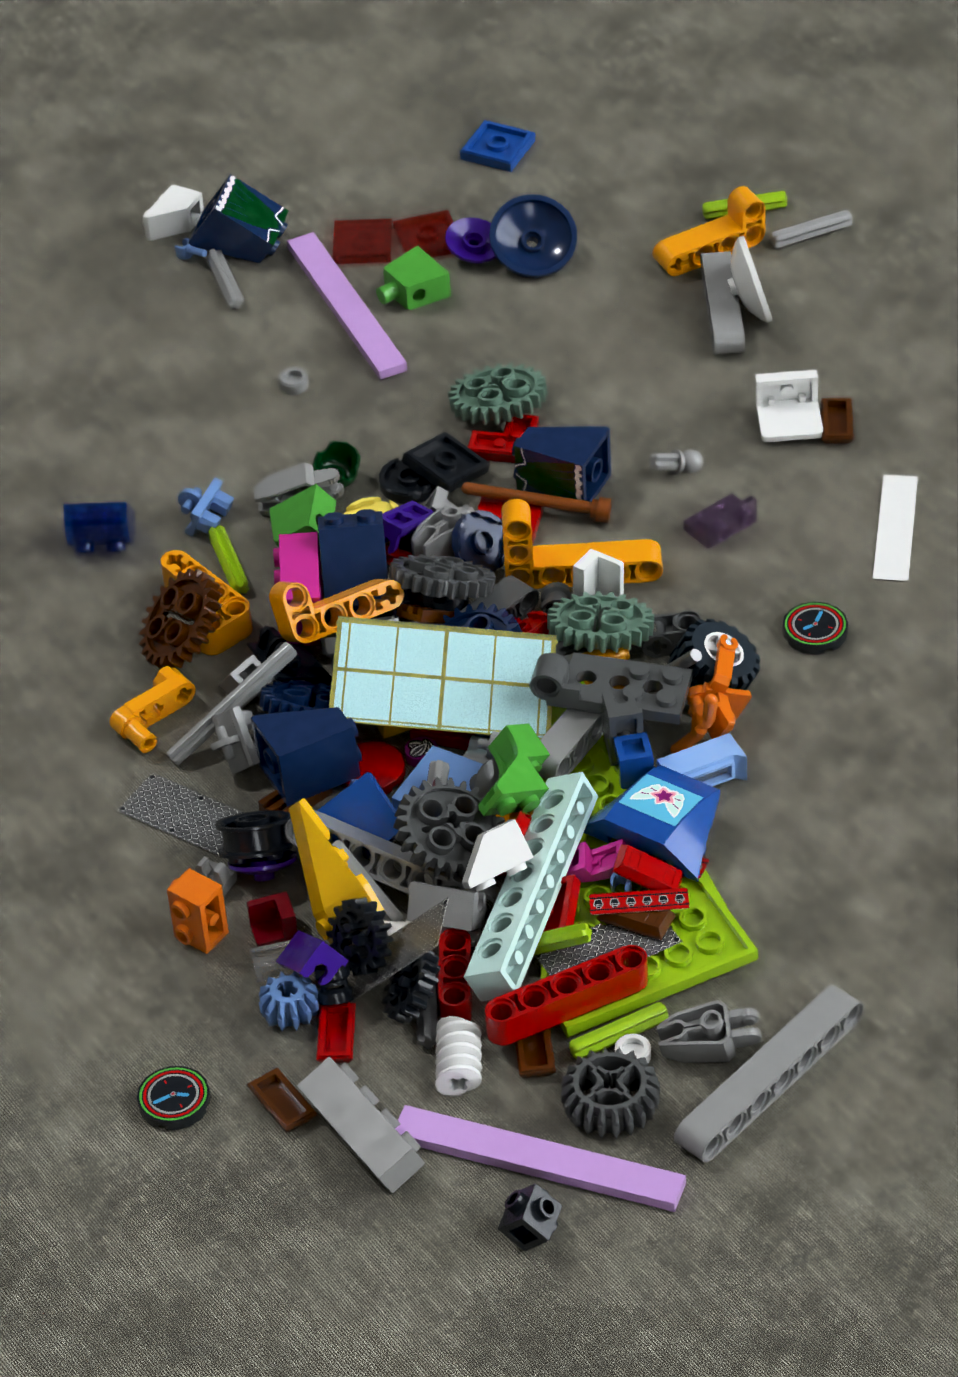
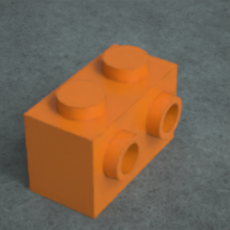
M190 868L179 878L172 881L167 889L174 937L182 944L191 945L208 954L229 933L222 885Z

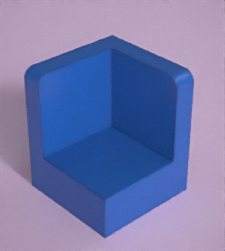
M647 732L613 737L614 750L619 765L620 786L622 789H628L654 768V756Z

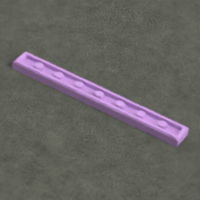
M312 232L287 240L288 250L378 378L382 380L408 371L405 359L315 233Z
M407 1105L404 1106L398 1118L400 1125L396 1128L397 1132L402 1135L407 1131L421 1148L675 1212L686 1185V1175Z

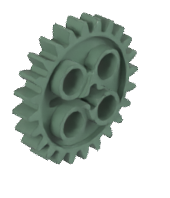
M498 363L495 368H490L486 365L483 371L474 369L473 375L463 374L464 379H456V385H451V391L448 392L451 412H454L455 417L461 416L462 421L471 419L472 424L481 420L483 425L488 424L490 421H494L497 425L504 419L507 422H511L512 417L522 419L523 413L533 414V408H541V402H546V396L548 395L545 375L541 376L540 370L534 371L533 366L525 369L524 364L513 367V363H509L505 367Z
M597 591L595 595L583 592V596L579 597L578 595L571 594V600L562 597L561 603H553V608L548 609L547 629L550 636H555L556 641H563V646L574 644L575 650L585 647L588 652H592L594 649H599L601 653H605L606 649L618 652L621 647L631 650V644L641 646L642 641H649V636H653L654 614H652V608H646L645 602L637 603V598L627 600L626 594L616 597L613 592L607 595H602L600 591Z

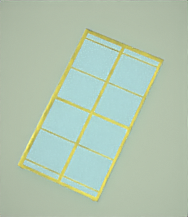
M338 616L336 621L337 632L329 708L339 707L347 719L351 717L355 723L485 735H491L494 731L501 732L506 725L529 723L539 739L551 728L552 706H547L546 700L536 697L531 692L529 684L537 659L545 653H556L557 635Z

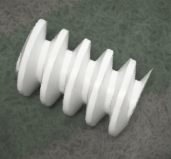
M458 1016L443 1017L436 1025L435 1086L437 1091L444 1096H460L467 1091L476 1089L481 1084L482 1053L480 1050L482 1042L480 1039L482 1031L476 1023Z

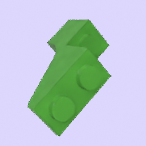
M529 723L506 725L488 746L497 763L499 777L478 805L483 816L498 814L504 816L509 813L519 812L520 810L526 813L531 812L539 806L541 797L549 789L539 775V772L542 769L541 765L550 754Z

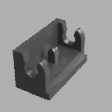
M628 690L626 691L627 702L622 704L615 702V696L611 691L602 692L603 735L611 766L618 765L613 737L643 732L642 708H638L634 694Z

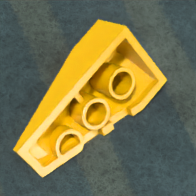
M303 798L289 808L313 916L317 921L315 923L316 929L324 940H328L332 944L333 938L326 935L327 931L333 930V926L328 922V919L336 916L333 909L336 906H342V901L367 897L368 902H377L376 911H382L384 908L362 873L355 876L350 870L347 863L349 856L344 849L339 850L331 845L328 828L306 799Z

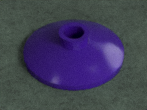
M468 217L459 219L448 227L445 235L446 246L457 258L471 263H485L496 258L490 245V222L480 218Z
M288 850L284 852V858L279 860L265 861L263 857L249 859L248 863L240 865H230L228 861V868L239 873L254 875L255 881H269L275 878L274 872L294 863L297 860V854Z

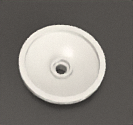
M744 235L740 236L734 244L730 259L733 278L727 279L731 293L733 296L739 295L747 310L757 318L767 323L771 322L773 319Z

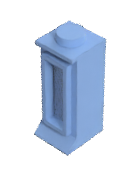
M730 733L657 759V766H665L712 787L735 778L747 781V756Z

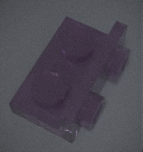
M731 493L684 520V531L707 549H710L757 522V499L749 496L741 500Z

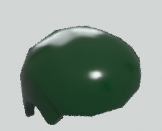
M334 440L330 441L322 452H316L312 465L314 471L332 467L336 468V470L338 469L340 480L337 483L340 482L346 488L357 479L361 456L357 448L348 442Z

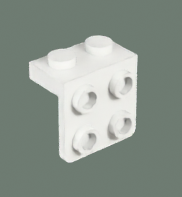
M817 370L755 374V404L762 441L780 442L822 437L823 425L818 404Z

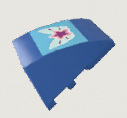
M659 765L648 771L612 802L590 817L584 833L606 843H609L612 838L616 840L623 839L626 844L665 860L667 864L682 870L684 877L698 882L701 861L707 849L706 842L709 830L713 825L721 793L717 788Z

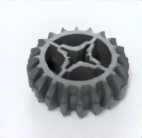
M604 1046L600 1054L590 1050L587 1059L578 1056L575 1065H568L566 1076H563L561 1082V1103H563L567 1118H572L575 1128L584 1126L587 1135L595 1130L598 1131L601 1139L606 1133H613L616 1139L621 1131L631 1135L634 1126L644 1129L646 1120L653 1119L655 1109L658 1108L660 1103V1082L656 1077L654 1067L648 1066L645 1057L637 1059L634 1051L626 1055L623 1054L620 1047L615 1052H608ZM587 1088H590V1093L585 1096L583 1093ZM636 1089L638 1092L632 1097L630 1092Z

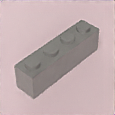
M329 1056L302 1080L297 1087L393 1194L426 1164L416 1153L421 1146L407 1131L402 1135L397 1132L396 1128L400 1125L398 1120L386 1107L381 1112L375 1107L380 1100L366 1085L359 1089L354 1084L359 1077L345 1062L338 1066Z

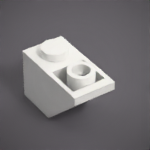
M172 184L143 215L142 224L145 229L146 239L152 241L190 232L196 226L204 209L202 192Z
M516 819L508 820L477 836L462 880L465 889L475 887L476 891H482L496 883L495 876L506 871L509 877L527 868L525 862L534 857Z

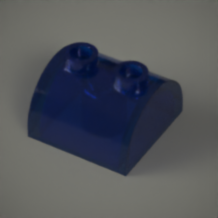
M127 502L63 504L66 540L68 546H75L76 553H93L94 546L107 545L108 552L126 551V544L134 543L135 510Z

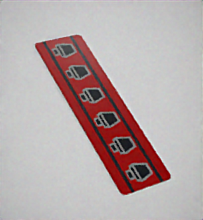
M687 888L589 895L591 915L688 909L690 907Z

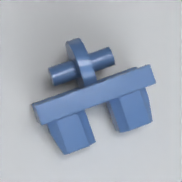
M215 477L203 496L201 495L202 490L198 487L194 489L185 488L178 495V502L181 505L180 510L184 514L191 512V522L184 533L192 537L197 530L209 534V529L217 527L222 518L210 512V510L223 516L228 514L234 497L221 491L223 481Z

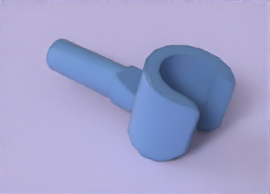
M189 238L182 240L183 246H174L177 258L182 260L191 258L193 254L202 257L207 256L206 250L188 244Z
M616 873L611 875L610 884L612 892H615L616 886L620 884H625V892H632L631 880Z

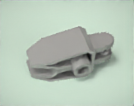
M304 462L268 475L254 487L255 502H258L259 514L270 517V508L314 484L320 486L332 498H340L345 490L340 482L337 483L340 480L338 469L336 470V468L332 467L314 471L313 465Z
M466 504L459 508L454 506L438 508L421 522L415 530L411 539L412 555L455 557L452 548L454 526L463 515L474 512V508Z
M716 1000L674 1013L657 1026L660 1040H662L658 1042L663 1057L683 1063L729 1062L736 1055L735 1048L746 1047L762 1041L760 1029L748 1027L747 1029L733 1030L734 1028L751 1026L759 1021V1011L754 1008L728 1011L725 1003Z

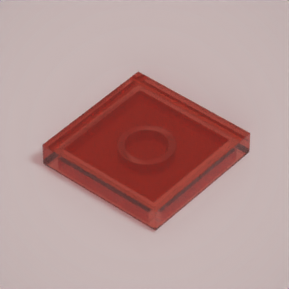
M449 210L393 221V230L403 254L416 246H419L432 258L452 254L445 242L446 231L454 222Z
M392 218L334 220L332 257L335 263L391 262Z

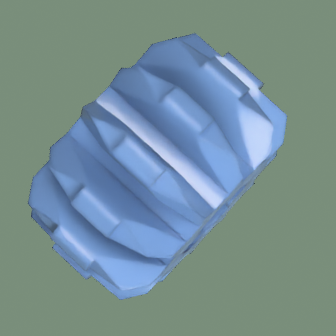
M281 971L279 978L268 977L266 985L260 987L259 1010L262 1013V1017L266 1018L269 1026L278 1024L281 1031L287 1026H293L297 1030L300 1023L310 1025L312 1016L318 1015V989L316 984H312L309 977H300L296 972L285 976Z

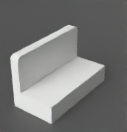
M590 549L573 565V594L580 597L583 596V592L595 595L597 591H600L602 595H607L610 592H613L616 597L623 595L624 563L622 561Z

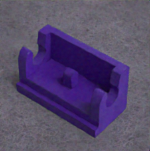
M412 500L383 513L385 543L390 542L388 554L398 549L400 538L412 535L418 525L434 511Z
M300 930L297 931L276 960V963L283 968L290 969L305 978L314 972L317 965L323 964L325 966V973L318 981L320 985L329 983L340 967H345L349 962L323 940Z

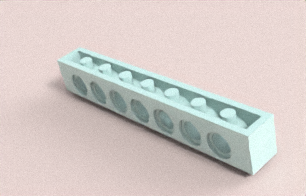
M583 772L547 778L545 784L549 789L541 797L539 806L534 809L530 825L524 837L534 858L525 862L527 865L526 869L509 877L506 875L464 975L468 985L473 989L480 1001L492 1000L521 987L561 889V879L568 872L598 798L597 793Z

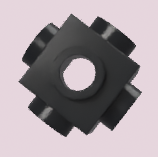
M536 1183L522 1190L517 1189L505 1201L504 1207L506 1209L498 1230L525 1252L550 1240L551 1235L557 1229V1219L562 1205Z

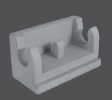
M417 881L410 882L407 921H413L449 897L442 927L465 931H474L485 927L486 893L429 885Z

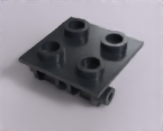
M263 627L259 632L258 642L247 643L248 648L261 663L283 643L287 642L274 627ZM294 643L289 644L296 650V657L274 676L280 682H283V680H311L314 683L317 681H332V676L304 644Z

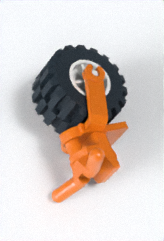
M714 619L696 621L695 624H691L670 654L668 664L692 649H698L702 654V659L688 668L692 669V682L687 696L689 704L688 715L692 717L691 731L670 747L671 754L694 746L702 740L707 732L714 739L732 731L735 721L752 698L751 692L747 689L760 670L758 665L760 663V656L755 653L757 649L754 644L749 642L750 638L746 634L740 633L739 629L735 626L727 625V622L721 620L716 622Z

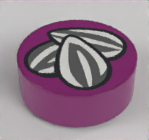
M418 736L410 739L405 745V759L407 763L412 767H416L432 746L438 747L437 742L427 736Z

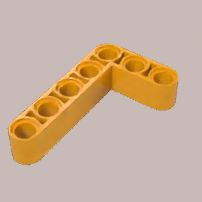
M511 499L502 506L505 577L513 575L534 589L543 588L552 582L565 583L569 587H573V565L590 549L599 551L624 563V584L652 582L659 579L663 574L661 547L654 540L639 539L533 546L529 504L522 499Z

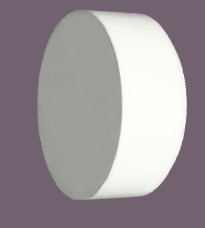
M627 1034L620 1037L615 1043V1051L619 1047L625 1055L634 1051L637 1059L645 1057L646 1062H650L651 1044L646 1037L639 1034Z

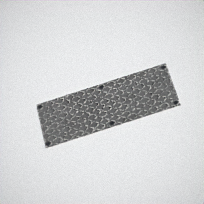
M152 773L117 810L218 856V850L223 847L221 831L215 829V823L222 818L245 813L155 773Z
M449 897L390 935L394 938V942L387 944V947L392 951L391 956L384 957L387 965L378 968L377 973L357 976L353 991L354 999L351 1002L438 946Z
M600 923L591 927L592 935L589 943L535 955V957L551 976L626 945L642 947L646 951L647 957L681 943L682 940L671 927H669L660 941L608 923L606 925Z

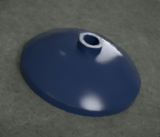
M528 194L515 197L499 208L491 222L489 239L495 257L506 269L523 277L540 278L558 272L571 260L577 244V228L573 217L562 204L547 196ZM533 241L537 246L530 247L527 245V242Z

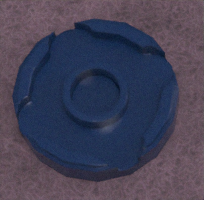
M483 510L463 515L456 522L452 532V548L455 557L462 559L464 562L472 561V565H483V568H489L490 572H494L504 565L501 519L490 511Z

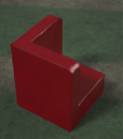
M287 891L250 900L246 903L249 926L258 949L290 942L297 933L296 916Z

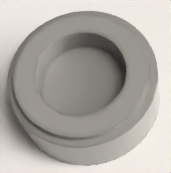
M298 367L287 368L278 376L279 389L285 394H301L309 387L308 373L304 369Z

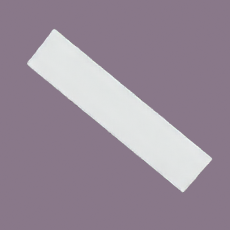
M883 475L873 579L908 581L918 476Z

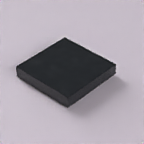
M446 431L403 453L402 462L435 487L439 486L449 491L448 494L460 488L465 482H471L486 474L490 463Z

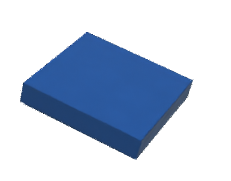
M484 120L460 150V159L512 172L536 141L535 132Z
M370 772L365 773L317 810L390 842L395 839L398 832L397 829L393 828L397 818L394 816L396 809ZM333 834V842L339 840V838ZM363 847L365 858H371L369 850Z

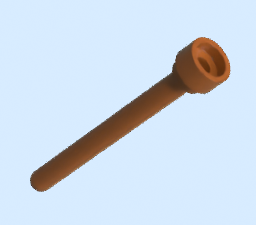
M465 482L461 486L462 492L466 495L504 501L522 499L529 505L590 514L591 518H596V522L609 523L612 498L600 496L599 499L585 501Z

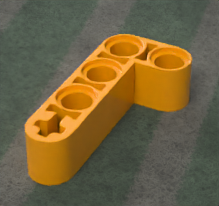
M737 187L728 197V215L659 241L653 249V258L670 276H679L701 267V253L731 251L732 255L734 244L740 236L744 235L748 249L754 247L765 236V204L748 187Z
M171 550L162 555L160 561L164 586L166 588L168 587L170 577L177 579L178 572L186 573L188 568L193 571L199 569L215 578V582L220 585L217 591L222 593V597L217 602L223 605L216 611V615L220 616V619L212 624L216 630L215 632L208 633L209 643H202L200 645L202 653L218 655L252 633L250 604L245 597L186 552Z
M373 579L312 603L309 591L303 584L282 581L273 585L269 593V600L281 636L290 642L311 643L336 633L338 620L363 622L397 608L403 602L404 589L401 588L400 583L394 580ZM289 589L293 593V599L290 604L286 601V594ZM382 595V599H374L373 597ZM357 598L359 608L354 612L353 601ZM329 609V611L331 612V619L329 623L326 624L324 615L325 612ZM298 621H301L303 625L300 635L296 632Z

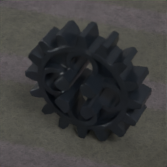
M367 897L342 901V906H336L333 909L336 916L328 919V922L333 926V930L326 932L328 937L333 938V943L329 946L349 961V968L353 976L377 973L378 968L387 965L384 957L392 955V951L387 947V944L394 942V938L387 934V930L392 927L391 923H384L383 921L386 912L385 910L376 911L377 902H368Z
M428 951L389 977L390 983L384 987L387 995L382 1000V1003L386 1004L383 1011L388 1014L389 1018L402 1024L404 1022L410 1024L412 1018H419L421 1008L426 1010L427 999L434 996V989L432 988L439 982V979L435 976L441 969V966L437 965L439 957L434 955L435 952Z

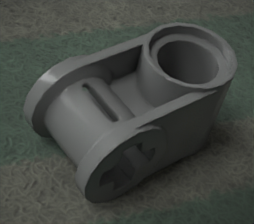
M692 610L654 614V623L656 624L657 631H653V636H649L648 642H642L643 652L652 658L670 655L688 627L702 619L700 614ZM655 640H658V648H655Z

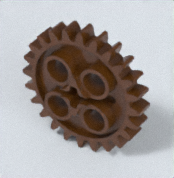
M188 568L186 573L179 571L177 579L170 577L167 588L163 585L160 586L161 594L159 597L153 595L154 605L146 608L149 615L141 621L146 626L139 632V635L144 637L139 642V646L143 647L141 654L146 656V661L160 669L165 666L171 668L177 666L181 669L184 660L191 663L193 653H201L200 645L202 643H209L207 635L208 633L215 632L216 629L212 624L220 619V616L216 615V611L223 605L217 602L222 597V593L217 591L220 585L215 582V578L199 569L193 571ZM168 614H172V615H175V616H177V617H179V618H181V619H183V620H185V621H188V622H191V621H192V622H194V624H193V625L185 624L184 622H182V621H180V620H178V619H175V618H173V617H169V618H168L167 615H168Z

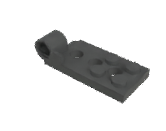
M575 652L565 656L556 653H545L537 659L529 687L536 697L546 700L547 706L602 714V692L611 691L615 696V702L622 704L627 702L626 691L628 690L634 694L638 708H642L644 720L679 725L692 682V669ZM581 681H592L593 683H592V684H581V683H579V682H581ZM617 685L625 686L623 689L613 688ZM649 690L658 691L656 694L646 693Z

